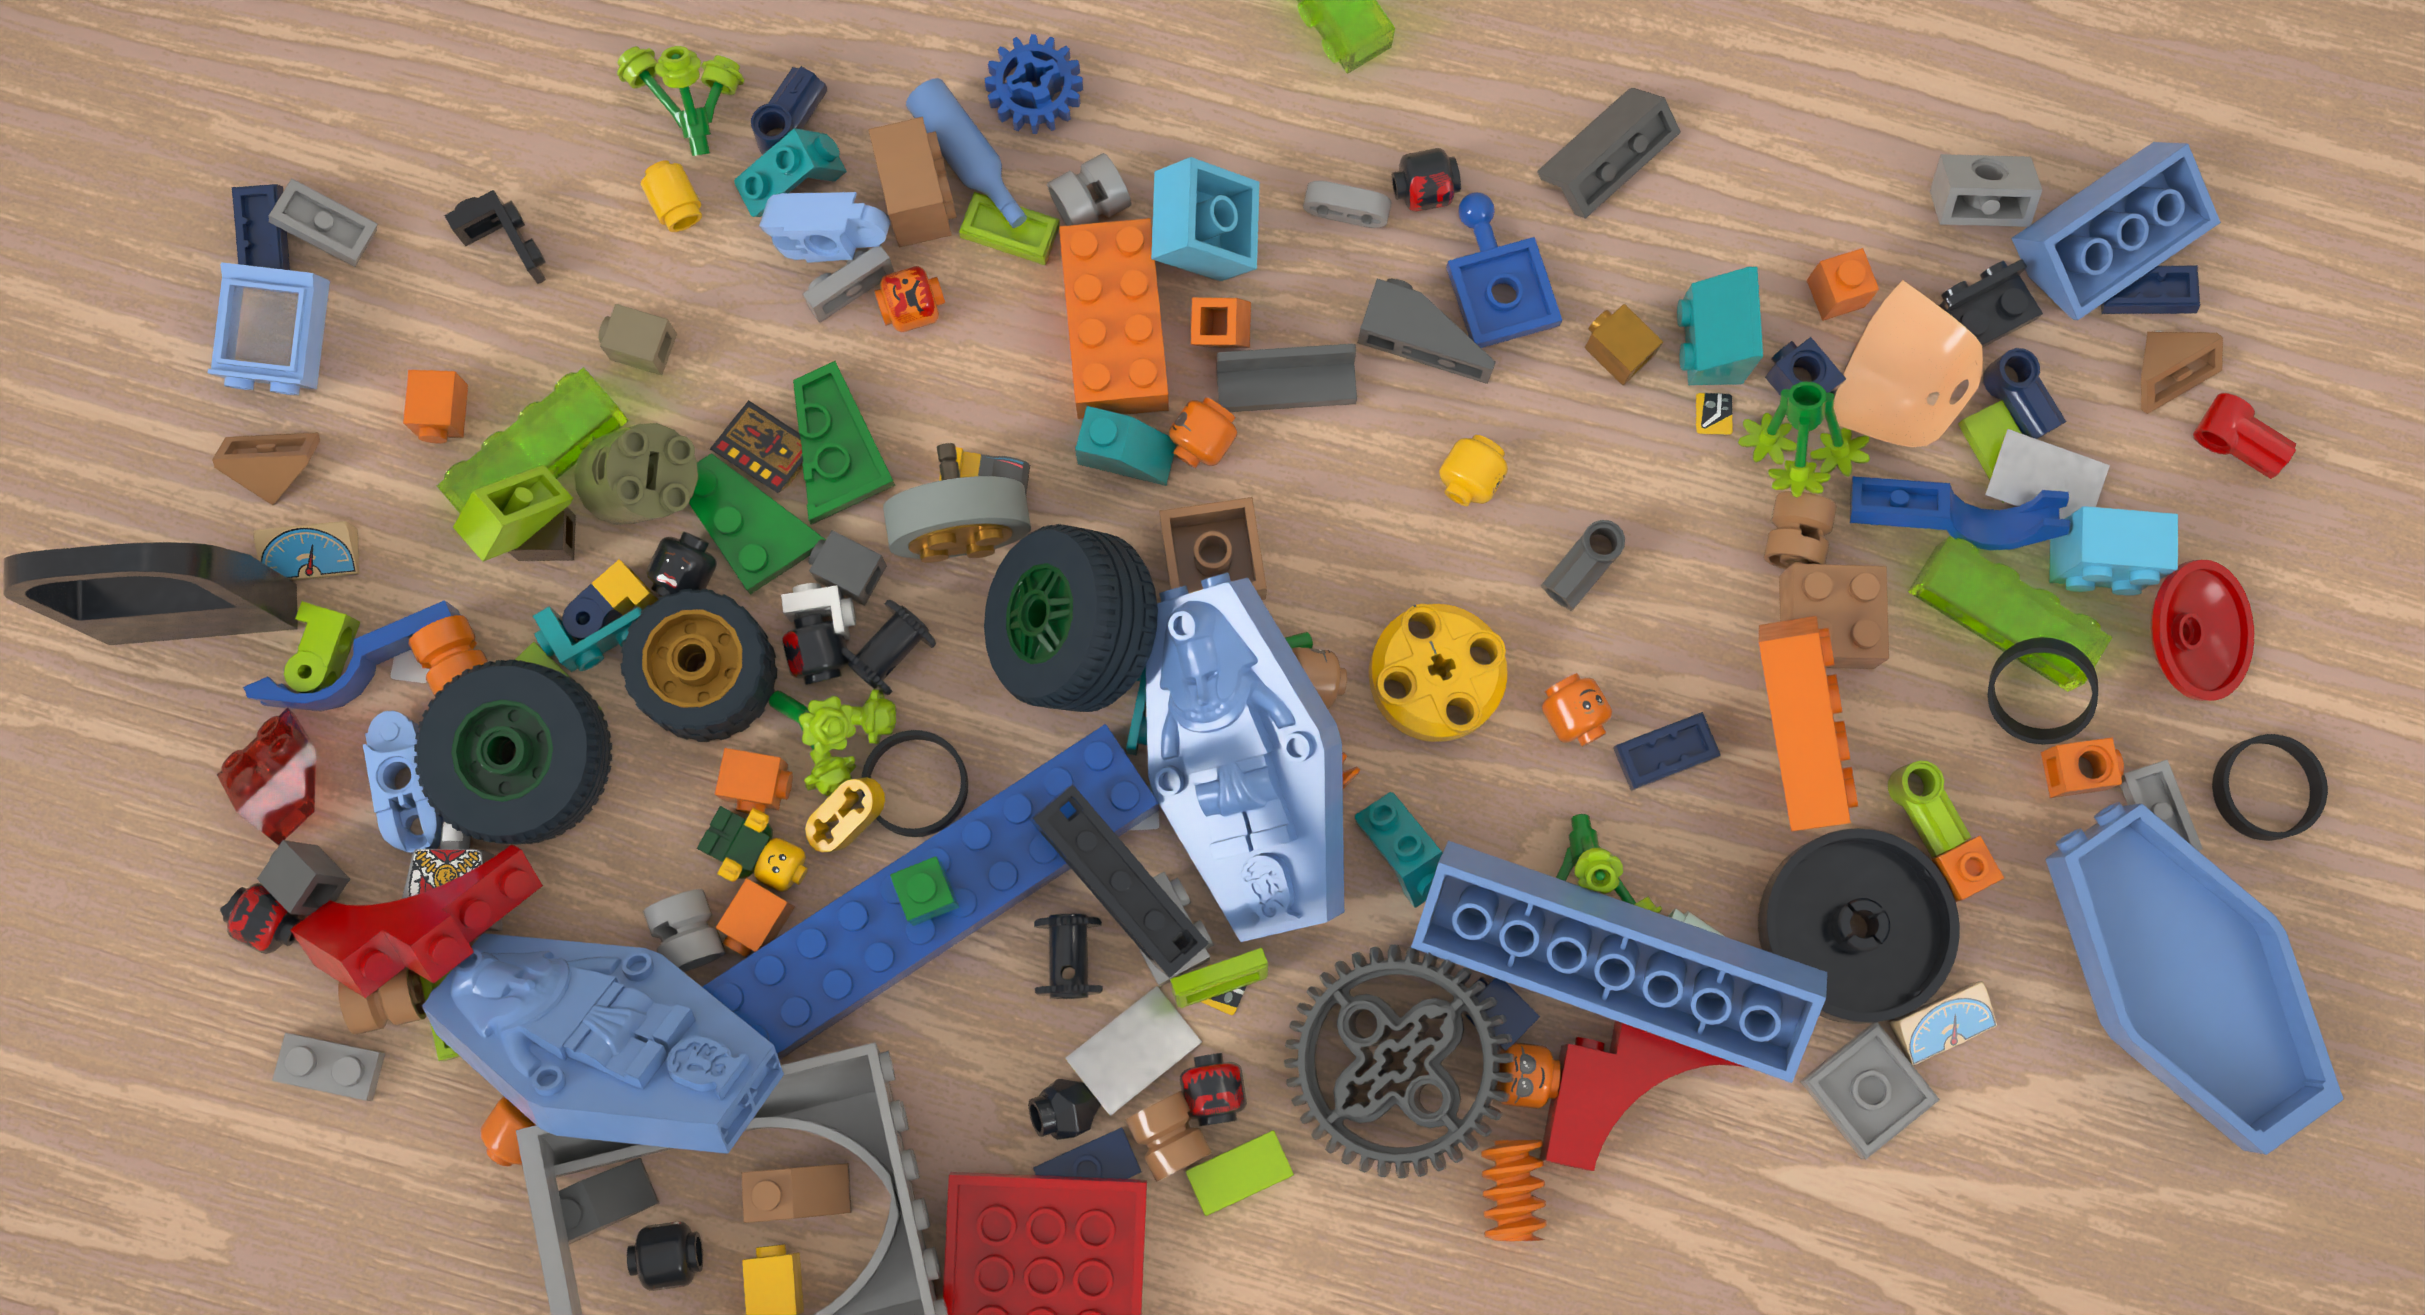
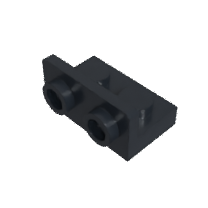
M2023 259L2007 266L2005 261L1991 266L1980 274L1982 280L1971 286H1968L1966 281L1954 285L1941 295L1944 301L1939 305L1974 334L1982 344V348L2037 320L2043 314L2020 277V274L2027 268Z

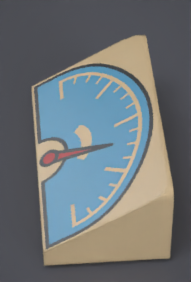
M339 521L254 530V543L258 560L291 581L359 574L358 529L349 522Z
M1983 981L1973 982L1889 1022L1906 1058L1913 1066L1997 1027L1988 991Z

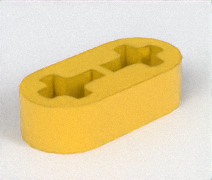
M868 777L851 779L842 783L807 820L805 832L810 846L822 853L843 850L849 846L884 809L885 794L881 785L876 780ZM863 791L866 795L862 799L864 808L851 810L859 800L857 792ZM840 820L831 831L834 838L828 839L825 835L829 830L826 822Z

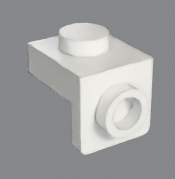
M806 583L793 587V593L781 595L783 613L790 622H794V619L821 613L822 617L832 616L835 633L843 635L845 640H850L848 627L856 625L854 606L851 598L844 599V595L837 585L821 588L819 583Z

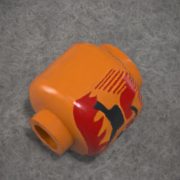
M919 266L883 276L880 283L881 289L874 290L885 326L892 324L898 332H907L935 323L939 316L937 305L945 303L938 277L928 279L925 270Z

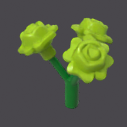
M878 689L872 690L869 699L866 700L863 707L841 705V700L837 696H831L824 701L811 700L807 707L779 690L775 691L769 699L770 707L800 725L803 731L802 742L811 746L813 751L810 752V756L815 764L811 775L804 779L805 786L808 791L817 788L825 796H830L842 783L852 779L851 772L856 768L854 756H832L830 750H843L846 748L847 740L845 737H852L856 733L854 725L862 726L864 732L868 734L869 743L879 744L881 735L892 734L896 724L895 704L885 699L883 692Z

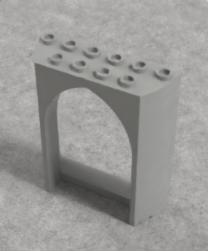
M874 1042L781 1065L784 1073L783 1077L745 1131L765 1128H788L826 1137L844 1146L870 1166L891 1194L890 1210L885 1230L870 1262L856 1281L842 1295L813 1315H948L944 1299L937 1300L933 1280L939 1279L941 1270L936 1248L926 1249L922 1230L930 1227V1220L925 1199L915 1200L911 1180L920 1178L914 1150H904L901 1132L909 1130L903 1101L893 1100L890 1081L895 1080V1073L890 1052L880 1053L877 1044ZM536 1125L516 1130L551 1315H583L556 1178L674 1148L556 1136L540 1129Z

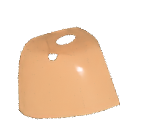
M1902 280L1883 301L1869 321L1843 375L1846 380L1837 389L1834 398V411L1839 426L1901 446L1921 447L1937 441L1978 389L1983 369L1982 344L1963 324ZM1969 380V386L1963 397L1951 405L1950 398L1954 390L1961 382ZM1939 392L1940 395L1933 406L1927 403L1928 396L1931 393Z

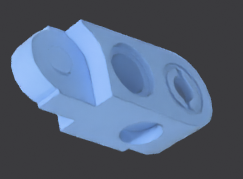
M856 192L781 193L772 195L767 200L759 227L763 232L772 237L773 245L786 258L793 260L805 259L807 263L853 260L856 248L879 247L886 240L891 221L885 212L876 207L865 205V203H854L857 195Z
M384 711L371 721L368 733H365L367 745L363 744L374 813L377 816L379 831L384 840L394 848L413 854L415 849H437L441 842L442 822L445 821L442 816L434 812L435 808L429 805L428 797H425L422 793L423 787L419 786L418 779L420 777L415 771L417 763H414V756H417V752L414 751V744H417L415 737L416 733L420 731L418 724L402 713ZM409 767L411 771L409 783L404 788L397 790L395 786L397 773ZM419 818L424 832L422 835H415L410 829L412 822Z

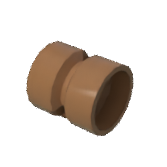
M1791 491L1779 493L1775 499L1771 519L1777 529L1771 530L1768 533L1763 557L1765 561L1782 569H1787L1791 564H1826L1830 544L1824 536L1830 534L1833 530L1837 510L1836 503L1823 496L1803 492L1797 498L1792 495Z
M407 967L366 999L340 982L338 984L340 1009L343 1019L352 1034L358 1035L384 1029L388 1020L394 1025H402L423 1020L427 1016L422 1007L425 1003L420 975Z
M1181 1091L1125 1119L1137 1144L1147 1145L1148 1147L1144 1158L1156 1182L1212 1153L1200 1128L1190 1127L1189 1121L1191 1118L1187 1113L1190 1109Z

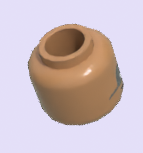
M1292 648L1327 709H1329L1334 704L1337 696H1342L1345 693L1347 686L1346 669L1340 668L1337 656L1330 650Z

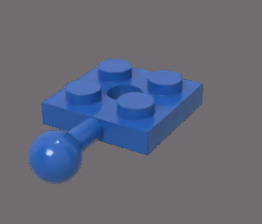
M1479 192L1470 193L1465 196L1459 204V217L1464 225L1474 229L1480 252L1449 260L1446 269L1468 336L1480 348L1559 327L1562 323V317L1535 237L1498 247L1490 224L1495 213L1492 200L1487 195ZM1498 284L1510 285L1516 292V299L1511 303H1500L1494 299L1491 289Z

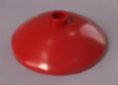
M2192 560L2180 564L2178 570L2165 578L2153 603L2150 620L2153 651L2163 674L2181 694L2197 701L2219 700L2227 697L2238 688L2249 669L2254 650L2255 634L2251 606L2238 579L2220 563L2212 560Z

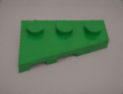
M836 361L794 379L798 429L803 456V475L808 501V520L813 525L894 487L895 483Z
M712 453L697 462L698 480L689 504L749 594L757 591L809 557L820 539L826 541L825 538Z

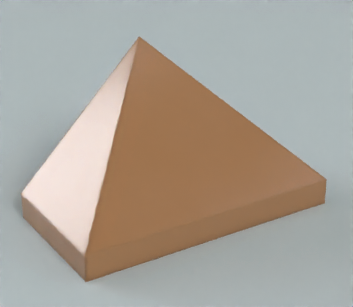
M2147 332L2141 373V410L2149 414L2221 372L2223 364V337L2218 333Z
M318 432L225 437L212 461L214 468L266 502L274 505L307 466L320 442Z

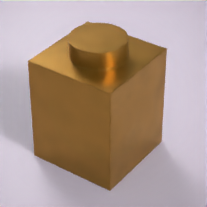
M1623 304L1613 314L1608 309L1605 310L1592 322L1588 328L1592 334L1585 349L1624 386L1656 355L1663 341L1626 304Z

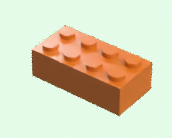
M1151 218L1059 226L1074 394L1078 419L1084 418L1087 406L1123 415L1169 411L1155 260L1151 259Z
M1817 616L1759 625V647L1791 831L1851 823L1849 808L1858 807L1852 767L1842 768L1841 761L1851 760L1845 722H1834L1833 714L1842 713L1843 711L1837 675L1826 674L1825 666L1835 665L1829 627L1819 629Z

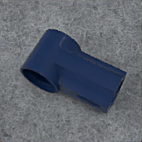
M802 66L800 68L792 67L769 103L760 106L753 113L751 128L762 155L794 128L803 129L827 93L826 84L815 73ZM783 129L778 135H766L770 130Z
M2014 348L2007 351L1986 368L1983 374V383L1986 390L1992 396L2003 400L2021 433L2038 439L2067 421L2039 377L2040 364L2037 357L2024 348ZM2005 366L2013 368L2018 376V382H2014L2007 377Z

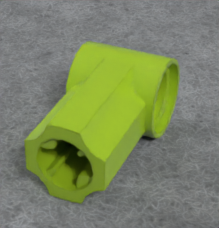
M1920 760L1900 767L1891 774L1888 780L1890 797L1896 804L1905 809L1931 857L1951 850L1971 838L1970 833L1944 790L1943 774L1935 764ZM1910 773L1918 775L1923 782L1924 789L1921 796H1917L1909 789L1908 777Z

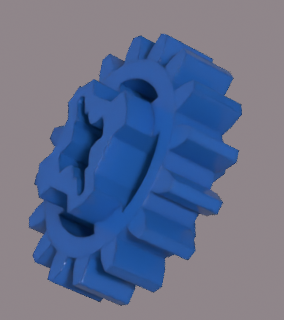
M1031 34L1029 44L1023 45L1018 37L1013 38V50L1008 51L1001 46L997 49L1001 62H988L989 74L992 76L985 78V87L987 92H991L988 95L990 108L999 107L997 112L1001 122L1007 121L1012 117L1015 131L1019 132L1024 123L1030 124L1032 134H1037L1039 124L1046 123L1047 127L1054 131L1056 130L1055 119L1060 117L1068 122L1071 119L1068 106L1079 107L1081 104L1080 95L1077 93L1083 90V78L1077 76L1080 73L1079 61H1069L1071 58L1070 48L1067 46L1056 51L1053 37H1049L1044 45L1038 44L1036 34ZM1016 67L1014 74L1008 76L1011 70ZM1035 81L1038 87H1033L1031 82ZM1061 91L1058 98L1052 102L1054 94Z

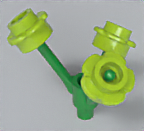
M638 46L626 50L617 62L620 66L617 71L619 79L622 82H627L633 89L647 85L671 113L679 128H682L684 139H689L692 156L709 154L706 136L711 135L709 123H712L714 110L720 94L734 95L738 85L744 84V78L739 72L740 65L729 58L716 55L713 60L703 61L701 65V60L697 57V54L683 46H673L664 50L658 62L654 59L655 52L651 48L640 49ZM701 66L704 69L701 81L711 88L705 106L695 108L689 86L699 79V68ZM656 74L662 77L666 86L679 88L685 110L681 111L654 79Z
M1587 814L1573 816L1571 818L1573 831L1569 834L1570 847L1566 850L1562 866L1556 878L1566 881L1572 868L1575 866L1574 874L1579 878V886L1595 892L1600 891L1603 894L1615 890L1622 901L1659 914L1662 911V907L1656 908L1649 896L1637 903L1619 878L1623 874V865L1620 859L1599 846L1597 831L1591 828L1590 816Z

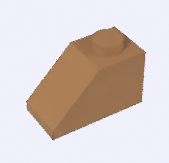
M849 1163L741 1172L744 1223L851 1213Z

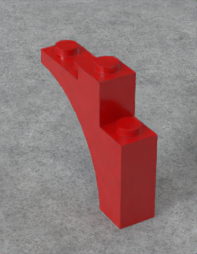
M511 844L502 852L466 874L411 897L373 905H346L329 900L290 929V931L315 967L366 999L406 967L432 983L437 982L474 953L469 944L543 885L522 849Z
M1616 1020L1609 1053L1604 1052L1605 1043L1576 1037L1575 1045H1561L1559 1055V1089L1556 1098L1550 1101L1543 1146L1539 1159L1586 1171H1595L1596 1161L1602 1146L1614 1125L1623 1113L1651 1088L1670 1077L1704 1066H1745Z

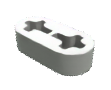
M1313 181L1307 185L1303 208L1306 212L1317 217L1363 227L1381 228L1387 225L1392 202L1387 196L1375 191L1327 181Z

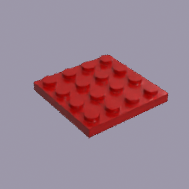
M950 1172L948 1179L943 1299L948 1315H1142L1147 1180Z

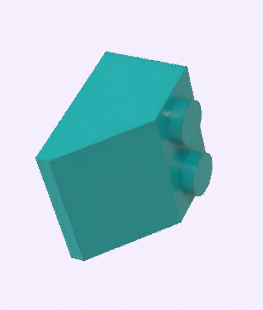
M1745 267L1692 283L1684 298L1679 299L1677 304V323L1679 327H1685L1686 342L1680 346L1679 361L1681 370L1687 371L1688 385H1741L1763 358L1757 267Z

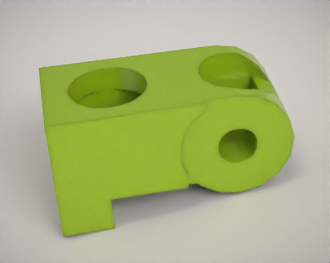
M301 601L295 619L307 625L300 641L298 652L289 658L285 665L284 677L290 688L300 693H315L333 685L340 678L360 621L346 614Z

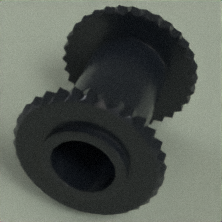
M887 600L884 603L893 616L856 655L845 647L841 649V654L849 661L847 665L873 689L881 690L885 695H890L893 691L883 680L920 640L931 648L936 645V640L929 633V629L906 607L898 605L893 600Z
M1086 914L1049 915L1047 918L1037 919L1034 922V927L1049 929L1050 986L1036 987L1035 993L1037 995L1050 996V999L1088 998V995L1100 994L1103 991V986L1088 985L1087 928L1102 926V921L1099 918L1088 917ZM1066 968L1075 969V975L1067 980L1062 976L1063 971Z

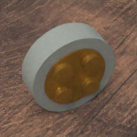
M945 443L936 447L938 460L941 463L939 467L942 481L920 485L900 492L888 499L883 505L891 553L901 557L921 559V562L924 563L940 562L950 557L967 555L968 558L987 557L993 555L995 549L1022 539L1031 530L1024 485L1015 479L1006 477L974 476L960 478L959 466L956 461V447L953 443Z

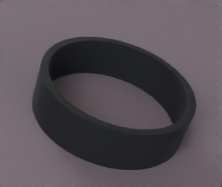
M2046 637L2023 640L2004 651L1995 662L1988 685L1989 708L1994 719L2002 729L2019 740L2041 745L2060 743L2079 734L2093 718L2098 702V678L2095 668L2088 657L2072 644ZM2031 653H2052L2069 659L2084 672L2091 686L2092 697L2084 712L2072 722L2057 728H2033L2017 722L2001 707L1995 692V682L1998 675L2010 662L2021 656Z
M907 730L887 737L872 750L865 762L861 778H871L873 769L880 757L887 750L904 741H931L949 751L958 764L961 785L958 798L946 816L932 825L915 829L893 825L880 815L876 818L885 828L896 834L907 837H924L943 830L958 817L967 799L968 775L961 757L945 739L927 731Z
M2265 734L2242 741L2224 753L2217 763L2213 774L2212 790L2220 814L2231 827L2247 837L2272 841L2300 834L2319 819L2326 805L2328 784L2320 761L2304 744L2287 736ZM2251 744H2269L2285 750L2299 762L2307 776L2310 788L2308 808L2299 823L2286 832L2267 831L2250 823L2236 808L2231 797L2229 788L2231 767L2240 752Z

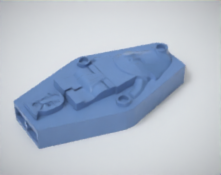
M1224 573L1201 580L1203 590L1189 594L1186 585L1159 593L1161 602L1157 603V632L1151 655L1146 664L1148 778L1155 799L1240 942L1327 923L1344 913L1342 741L1335 720L1249 578L1231 581L1229 573Z
M2120 802L2113 803L2094 816L2097 823L2084 832L2081 828L2076 829L2056 842L2059 849L2045 858L2099 1021L2116 1044L2243 1151L2267 1155L2344 1100L2287 932L2272 912L2143 804L2122 806Z
M483 933L471 947L474 953L453 968L442 983L433 989L426 1002L422 1005L436 1035L536 1126L556 1136L728 1154L784 1075L775 1047L771 1042L666 957L647 948Z

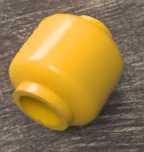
M1474 435L1472 439L1462 438L1458 440L1439 469L1440 479L1447 487L1444 491L1446 496L1462 506H1468L1470 502L1484 504L1490 501L1508 472L1507 463L1503 458L1505 456L1504 450L1492 440L1481 435Z

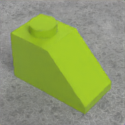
M541 465L473 490L453 528L484 562L520 547L568 507L574 498L546 466Z

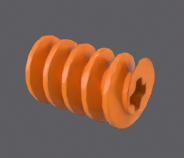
M1492 1140L1495 1146L1481 1151V1157L1495 1162V1166L1482 1171V1177L1496 1182V1186L1483 1191V1197L1497 1202V1206L1484 1211L1483 1216L1498 1222V1226L1485 1231L1484 1237L1494 1241L1545 1240L1534 1236L1533 1232L1546 1227L1547 1222L1545 1219L1532 1215V1212L1545 1207L1546 1201L1531 1195L1532 1191L1544 1187L1545 1181L1530 1175L1531 1171L1544 1166V1161L1529 1155L1530 1151L1543 1146V1141Z

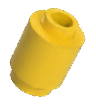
M664 160L651 165L645 170L646 176L642 179L640 185L660 224L666 225L670 232H679L695 225L701 220L702 214L699 210L701 202L681 164H670L669 161Z

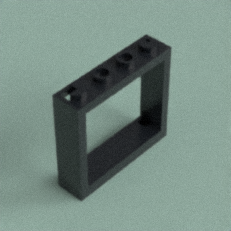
M1074 785L1064 789L1029 819L1153 965L1166 976L1172 977L1209 944ZM1069 801L1076 812L1067 819L1060 811V808ZM1182 933L1183 935L1173 943L1172 940L1178 934Z

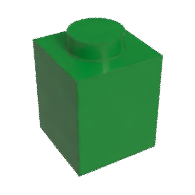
M937 856L890 874L906 919L913 926L959 908L944 866Z

